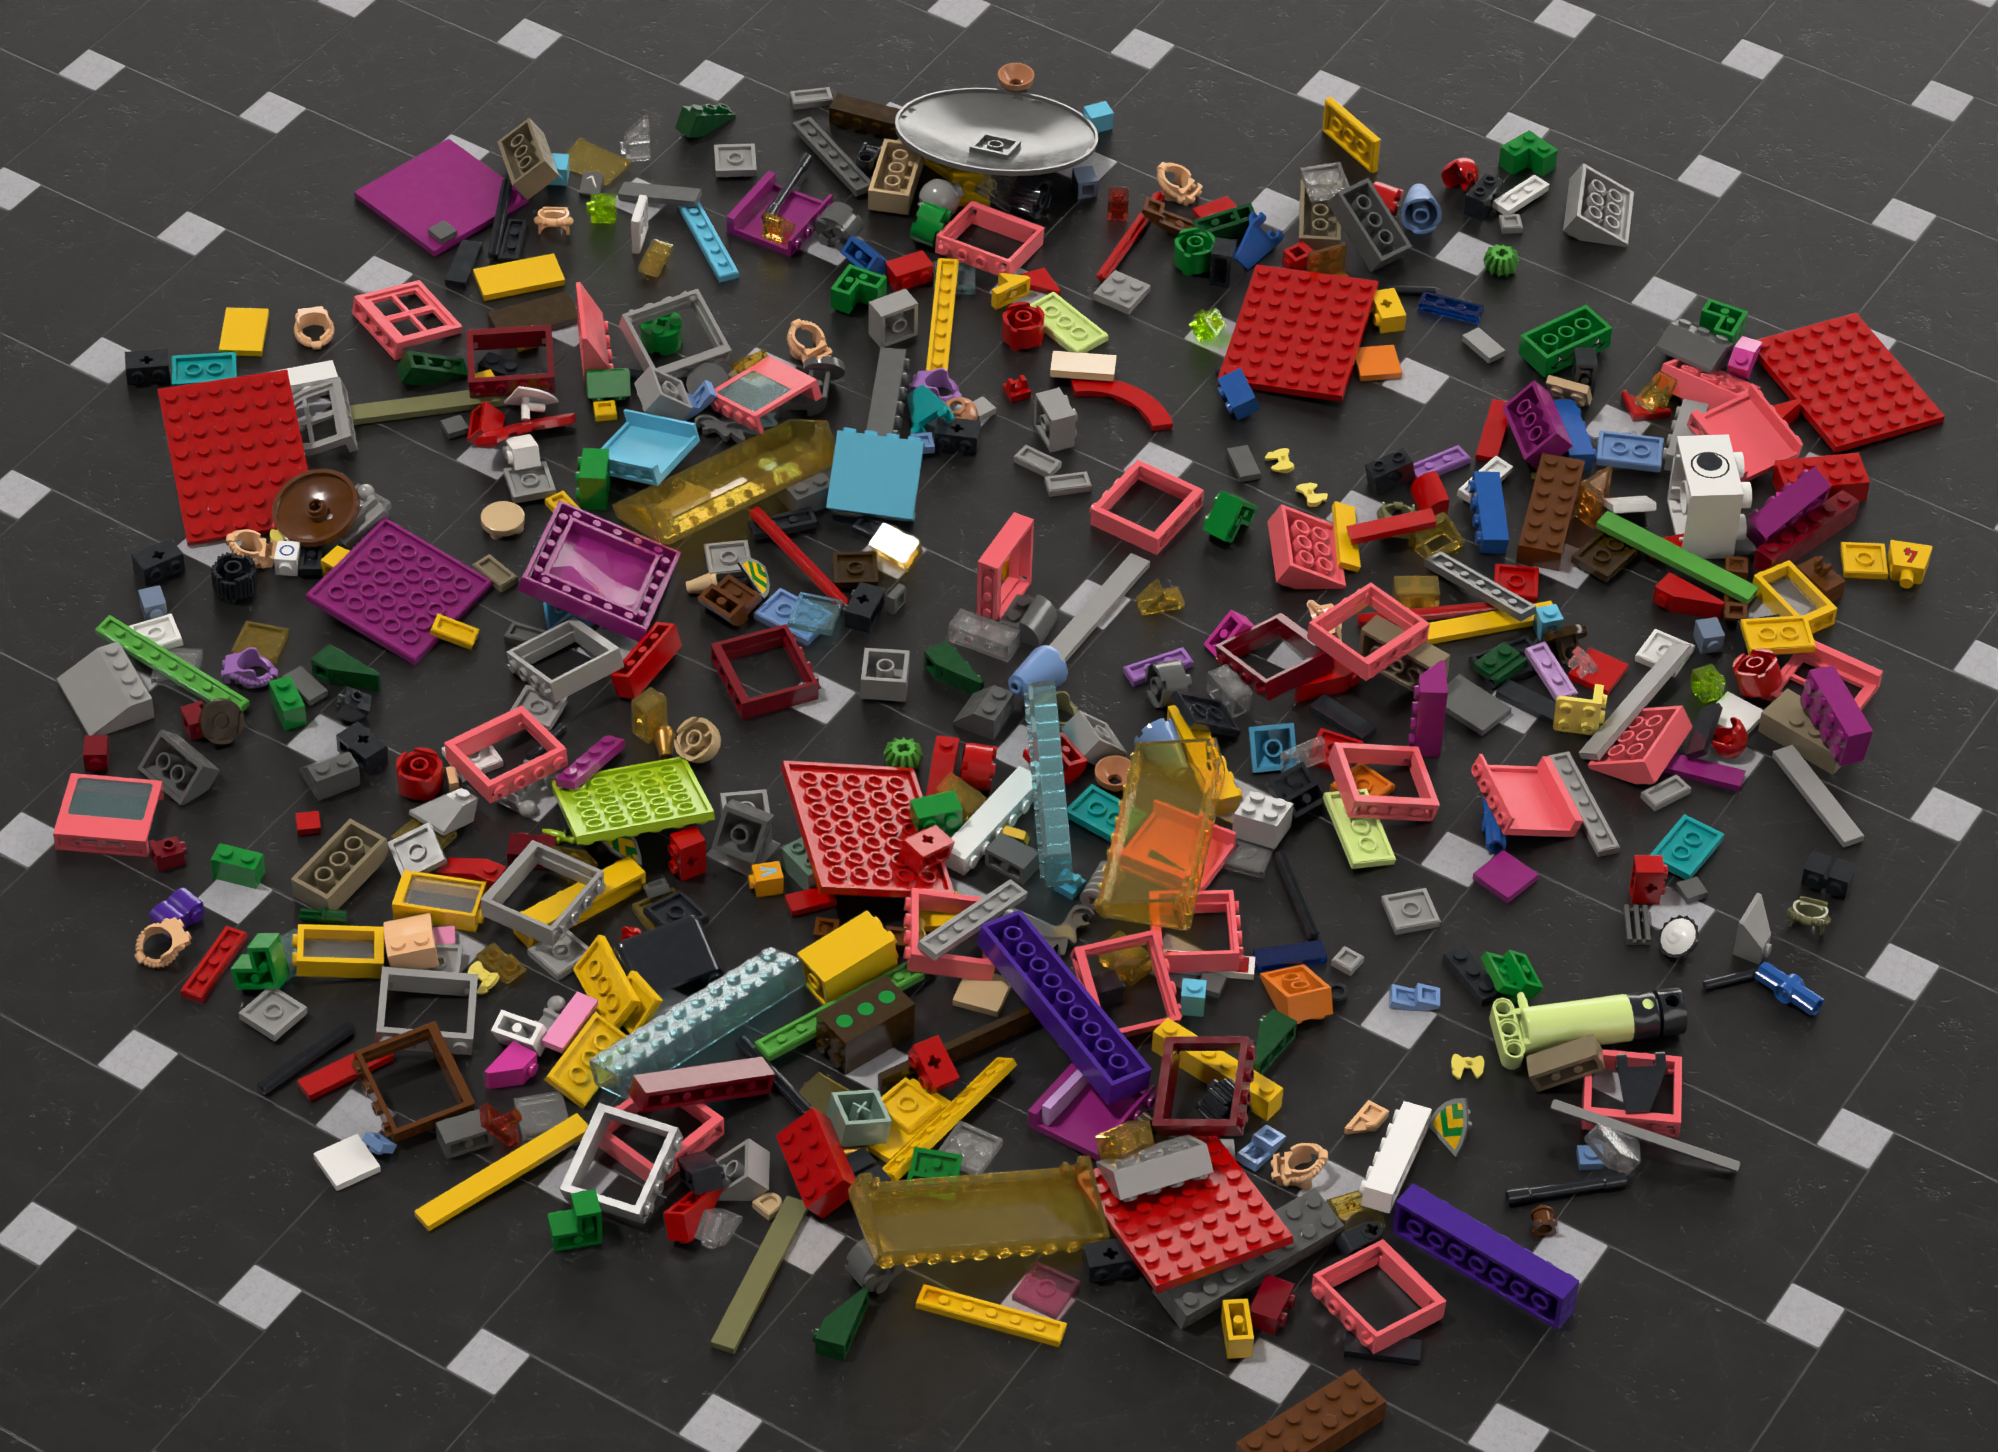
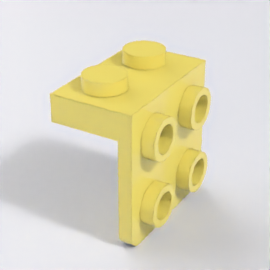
M1595 684L1593 700L1558 696L1555 704L1553 729L1562 732L1594 735L1599 729V724H1604L1605 711L1601 710V708H1606L1607 695L1603 694L1604 685Z

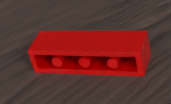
M656 622L623 659L624 667L610 674L617 697L636 699L682 647L675 624Z

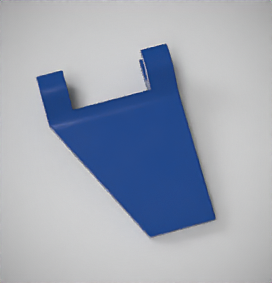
M1254 211L1250 213L1249 227L1234 257L1245 270H1249L1284 239V234L1280 230L1277 231V234L1273 230H1269L1266 234L1260 227L1266 221V215L1263 212H1260L1259 215Z

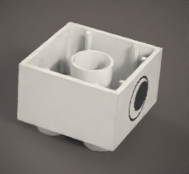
M1729 434L1677 436L1667 496L1675 535L1684 533V537H1679V541H1683L1682 548L1703 559L1726 558V556H1733L1736 540H1745L1746 518L1744 514H1741V508L1751 507L1752 488L1750 482L1740 481V478L1744 476V456L1742 452H1733Z

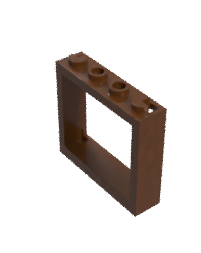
M436 1021L359 1049L354 1053V1059L351 1062L352 1068L356 1075L360 1074L363 1081L361 1082L362 1089L366 1096L370 1095L372 1100V1110L375 1116H380L382 1131L386 1137H390L393 1143L436 1127V1122L474 1111L475 1102ZM428 1040L458 1105L397 1128L366 1063Z

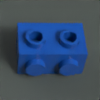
M851 235L840 251L848 259L847 262L883 275L885 273V262L888 260L865 241Z
M1241 368L1217 378L1221 386L1217 388L1222 400L1227 399L1228 402L1225 403L1229 414L1234 413L1237 421L1260 410L1256 397Z

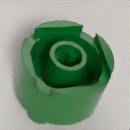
M924 201L917 211L916 216L918 218L916 223L913 222L910 239L935 249L936 236L948 225L947 222L951 219L952 211Z
M1187 228L1178 233V237L1175 238L1173 261L1175 266L1182 271L1183 275L1192 276L1193 274L1210 272L1211 252L1215 242L1214 235L1208 231L1206 233L1200 232V228Z
M674 312L640 324L641 342L646 351L651 354L653 352H660V355L665 356L673 354L681 348V343H683V321L678 313Z

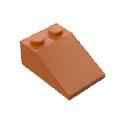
M1304 964L1260 973V978L1277 1011L1296 1020L1297 1024L1302 1023L1303 1020L1323 1019L1326 1015L1333 1014L1331 987Z

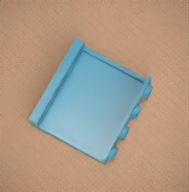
M625 409L626 423L601 449H609L610 476L658 486L698 444L700 439L695 423Z
M844 427L843 431L837 430L826 508L831 511L914 522L922 456L926 444L921 441V438L908 436L907 440L900 439V435L887 433L885 437L878 436V432L865 430V434L856 433V429Z

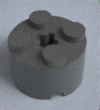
M833 202L826 207L815 222V231L818 235L817 240L822 245L830 244L841 251L851 235L857 237L863 228L862 220L859 215L855 216L852 213L853 209L847 204Z
M1181 659L1154 663L1146 668L1145 683H1150L1151 689L1147 691V694L1155 708L1175 705L1170 697L1174 691L1188 693V688L1192 686L1191 676L1185 673Z
M873 1234V1239L867 1240L864 1238L850 1250L846 1258L849 1262L848 1266L845 1265V1270L862 1288H867L869 1292L875 1291L877 1294H880L888 1288V1284L896 1275L903 1272L905 1264L902 1262V1256L882 1235Z

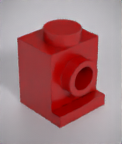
M1301 241L1283 250V268L1301 271L1308 267L1310 269L1314 268L1315 251L1305 242Z

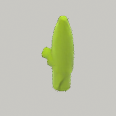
M542 829L544 834L557 836V843H576L572 835L565 836L562 831Z

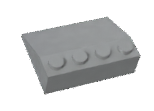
M1583 163L1569 180L1563 231L1580 241L1626 247L1629 241L1634 192Z
M119 641L95 649L57 678L60 688L87 735H106L155 718L152 697Z
M1189 1134L1096 1162L1113 1195L1119 1200H1123V1202L1136 1200L1139 1194L1146 1193L1147 1195L1159 1193L1161 1192L1160 1188L1170 1186V1188L1182 1186L1184 1181L1192 1178L1193 1181L1207 1178V1174L1214 1172L1207 1144Z

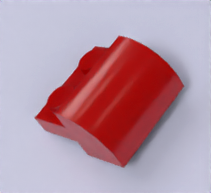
M1063 732L1044 737L1042 745L1024 749L1022 755L1033 770L1042 777L1046 785L1058 781L1063 786L1072 783L1083 773L1088 762Z

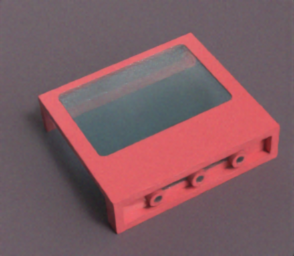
M768 356L716 387L714 390L717 397L710 405L715 412L725 415L727 418L748 427L750 430L763 434L764 430L760 417L799 394L814 401L821 399L822 394L817 379Z
M71 773L53 832L55 850L148 857V835L158 800H164L163 782Z

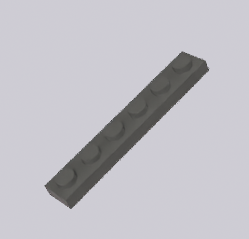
M811 117L793 123V130L856 197L868 192L871 180Z
M1441 551L1425 559V567L1520 622L1536 613V605Z

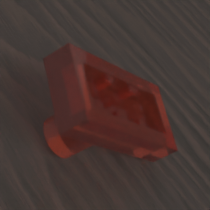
M488 1103L479 1107L480 1121L483 1128L511 1148L519 1144L518 1127L516 1124L522 1121V1116L516 1108L501 1114Z

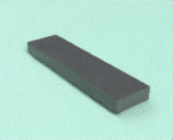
M624 182L618 192V199L637 202L639 195H646L648 203L696 207L702 196V190L699 188Z

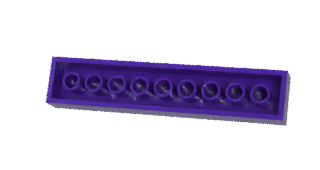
M1021 910L980 925L977 945L1107 1105L1148 1089L1152 1072L1151 1067Z

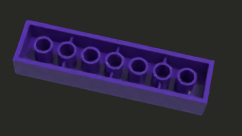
M1412 1184L1396 1201L1393 1234L1557 1330L1573 1314L1579 1280L1572 1274L1557 1268L1551 1262L1538 1257L1529 1249L1521 1247L1508 1237L1502 1236L1489 1226L1478 1222L1467 1213L1459 1211L1448 1202L1435 1197L1426 1189L1420 1188L1415 1184Z

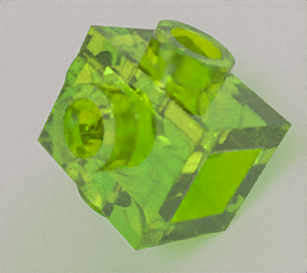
M591 194V202H587V214H591V223H616V194Z
M1217 308L1206 312L1204 309L1194 315L1195 319L1189 323L1199 341L1215 339L1220 335L1219 332L1227 326Z
M1709 664L1692 670L1690 686L1693 693L1699 697L1702 703H1706L1723 697L1726 681L1714 665Z

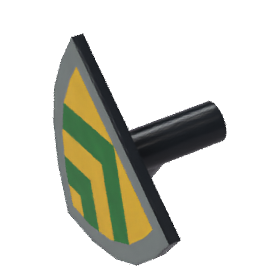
M745 557L737 563L746 576L740 582L746 586L752 585L763 600L768 595L770 589L766 566L753 558Z
M622 836L612 841H599L601 844L596 848L599 854H604L608 850L619 860L630 855L639 866H642L641 853L634 837Z

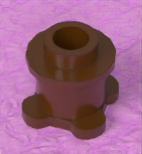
M1539 1205L1531 1211L1530 1215L1534 1226L1532 1230L1533 1236H1554L1557 1233L1555 1228L1557 1220L1554 1219L1555 1211L1552 1207Z

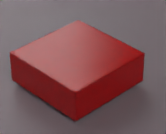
M319 811L296 813L298 835L321 833Z

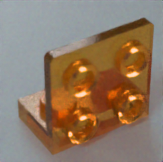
M1341 243L1308 253L1306 271L1350 277L1345 271L1347 245Z
M1610 466L1597 471L1595 475L1587 480H1583L1578 486L1575 516L1593 530L1596 528L1597 521L1601 518L1604 498L1609 496L1613 470Z

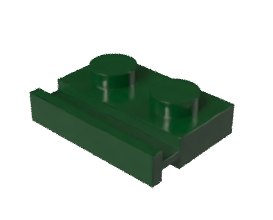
M1502 642L1475 661L1473 669L1489 681L1493 680L1494 684L1498 686L1525 667L1528 658H1523L1520 656V652L1506 642Z

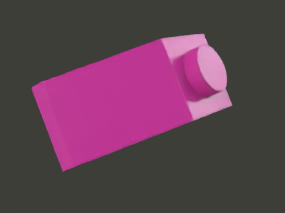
M1742 336L1734 346L1728 362V373L1749 381L1762 342Z
M1230 610L1204 642V645L1217 657L1215 645L1254 625L1246 616Z
M513 1041L485 1070L486 1088L495 1089L524 1084L538 1071L537 1053Z

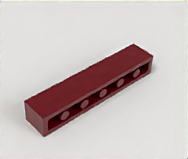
M1844 490L1840 491L1758 547L1755 551L1753 569L1761 572L1788 560L1794 563L1855 521L1859 500Z
M763 1057L639 1074L633 1075L629 1096L641 1112L762 1095L771 1093L775 1073Z

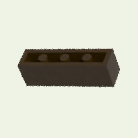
M838 93L829 107V123L898 140L899 137L895 131V118L900 109Z

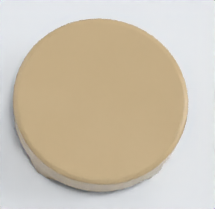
M508 501L494 502L486 506L481 513V526L490 534L492 539L499 540L504 536L520 534L524 530L525 514L523 509L515 503Z

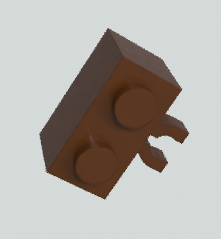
M1815 556L1796 566L1831 602L1843 597L1846 581L1832 570L1830 563L1826 564L1823 562L1824 558L1822 556Z

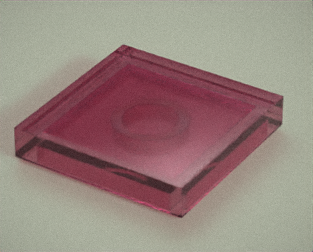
M1036 1261L1012 1294V1300L1056 1320L1080 1287V1280Z

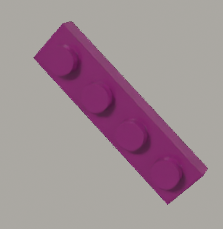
M611 735L602 737L600 741L589 748L587 752L555 778L556 786L576 790L625 748L624 739L615 738Z

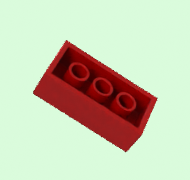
M1859 453L1775 460L1772 481L1776 492H1781V489L1787 483L1791 482L1793 484L1798 480L1797 476L1805 469L1809 471L1815 466L1832 485L1827 500L1844 490L1859 500V502L1867 501L1870 480Z
M812 1107L776 1135L806 1209L821 1218H825L860 1191L829 1117Z

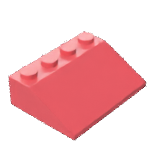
M576 282L578 336L584 386L586 387L585 370L613 369V363H609L612 362L611 349H607L610 348V337L605 335L608 334V321H603L602 311L580 282Z
M1678 359L1663 363L1655 387L1661 389V392L1666 395L1680 397L1682 402L1683 399L1707 403L1709 404V411L1747 393L1752 383L1722 370L1709 374ZM1755 385L1758 390L1761 389V387Z
M1281 504L1267 521L1276 582L1293 589H1344L1346 587L1344 569L1337 567L1333 524Z
M1683 706L1643 708L1601 759L1589 762V769L1633 784L1650 785L1655 783L1693 728Z

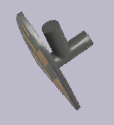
M1455 1098L1443 1103L1434 1112L1429 1123V1128L1455 1157L1459 1155L1464 1145L1468 1130L1472 1129V1122L1469 1121L1471 1112L1468 1109L1467 1098Z

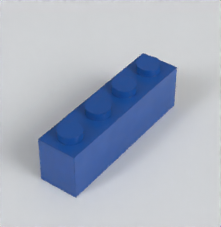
M1574 399L1553 400L1573 445L1561 456L1585 461L1584 471H1591L1597 454L1591 445V436L1586 432V423L1582 421L1580 408L1577 407Z
M1474 471L1472 480L1468 481V493H1472L1470 509L1474 510L1472 523L1473 527L1477 529L1475 532V544H1479L1480 553L1506 554L1509 534L1500 472Z

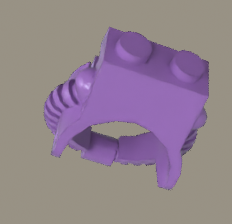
M944 368L918 371L913 376L912 383L908 387V391L911 392L924 384L944 403L952 398L962 397L957 384L949 378L948 371ZM937 387L951 390L953 396H940Z
M255 647L226 655V659L222 663L224 670H221V678H224V683L231 684L230 679L235 680V684H242V687L247 689L267 686L269 681L276 680L278 676V669L267 658L261 656ZM254 666L263 667L268 673L257 677L254 670L247 668Z

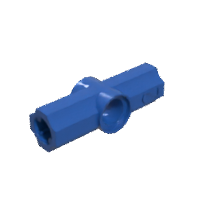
M1483 796L1482 832H1485L1486 850L1490 851L1491 854H1499L1501 851L1506 850V835H1503Z
M1763 962L1755 973V979L1773 990L1775 997L1783 1004L1791 1002L1813 1016L1819 1012L1824 1004V999L1806 988L1804 981L1796 974L1791 973L1787 975L1768 962Z

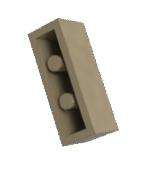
M1594 1034L1526 1056L1529 1078L1537 1092L1605 1070L1603 1051Z

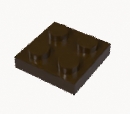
M877 551L832 552L834 585L838 589H854L858 587L860 582L878 586Z

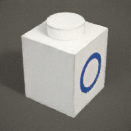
M278 541L274 556L275 575L298 576L301 551L300 542Z

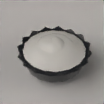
M1678 915L1676 918L1671 917L1669 922H1665L1663 928L1659 930L1660 935L1657 938L1659 941L1658 947L1662 950V954H1666L1668 957H1682L1691 953L1697 946L1699 939L1698 925L1695 924L1694 919H1690L1688 916Z

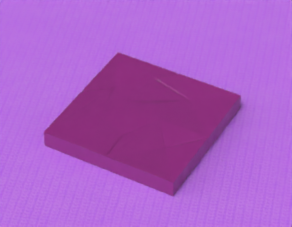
M559 500L517 590L639 642L648 630L681 552Z

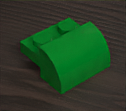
M1508 950L1504 956L1485 952L1481 957L1485 971L1490 975L1494 983V988L1499 993L1505 994L1512 1003H1518L1517 994L1519 992H1523L1525 998L1530 1000L1543 989L1526 954Z
M914 1147L904 1194L954 1203L960 1184L959 1178L963 1155Z

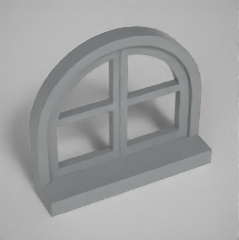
M340 377L306 388L293 395L295 409L303 404L306 419L298 421L300 429L306 427L308 429L310 443H303L305 456L318 454L345 444L350 453L358 450L348 392ZM330 393L332 410L310 417L308 401ZM334 418L337 434L315 442L312 425Z

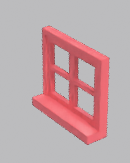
M420 280L354 296L352 314L394 360L402 359L403 349L406 347L462 333L463 326ZM415 293L426 306L409 310L398 297ZM392 300L402 312L384 316L374 304ZM434 313L445 326L427 330L416 317ZM410 319L421 332L403 336L392 323Z
M1814 640L1816 645L1815 652L1794 653L1781 670L1783 679L1781 686L1772 692L1773 695L1770 698L1766 699L1773 702L1783 693L1781 690L1789 680L1804 685L1806 679L1795 675V672L1803 662L1815 668L1834 665L1842 680L1862 688L1854 699L1862 711L1879 689L1883 671Z

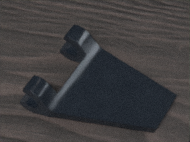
M1655 1052L1653 1066L1628 1067L1627 1054H1617L1615 1069L1619 1076L1625 1114L1650 1113L1666 1072L1665 1052Z

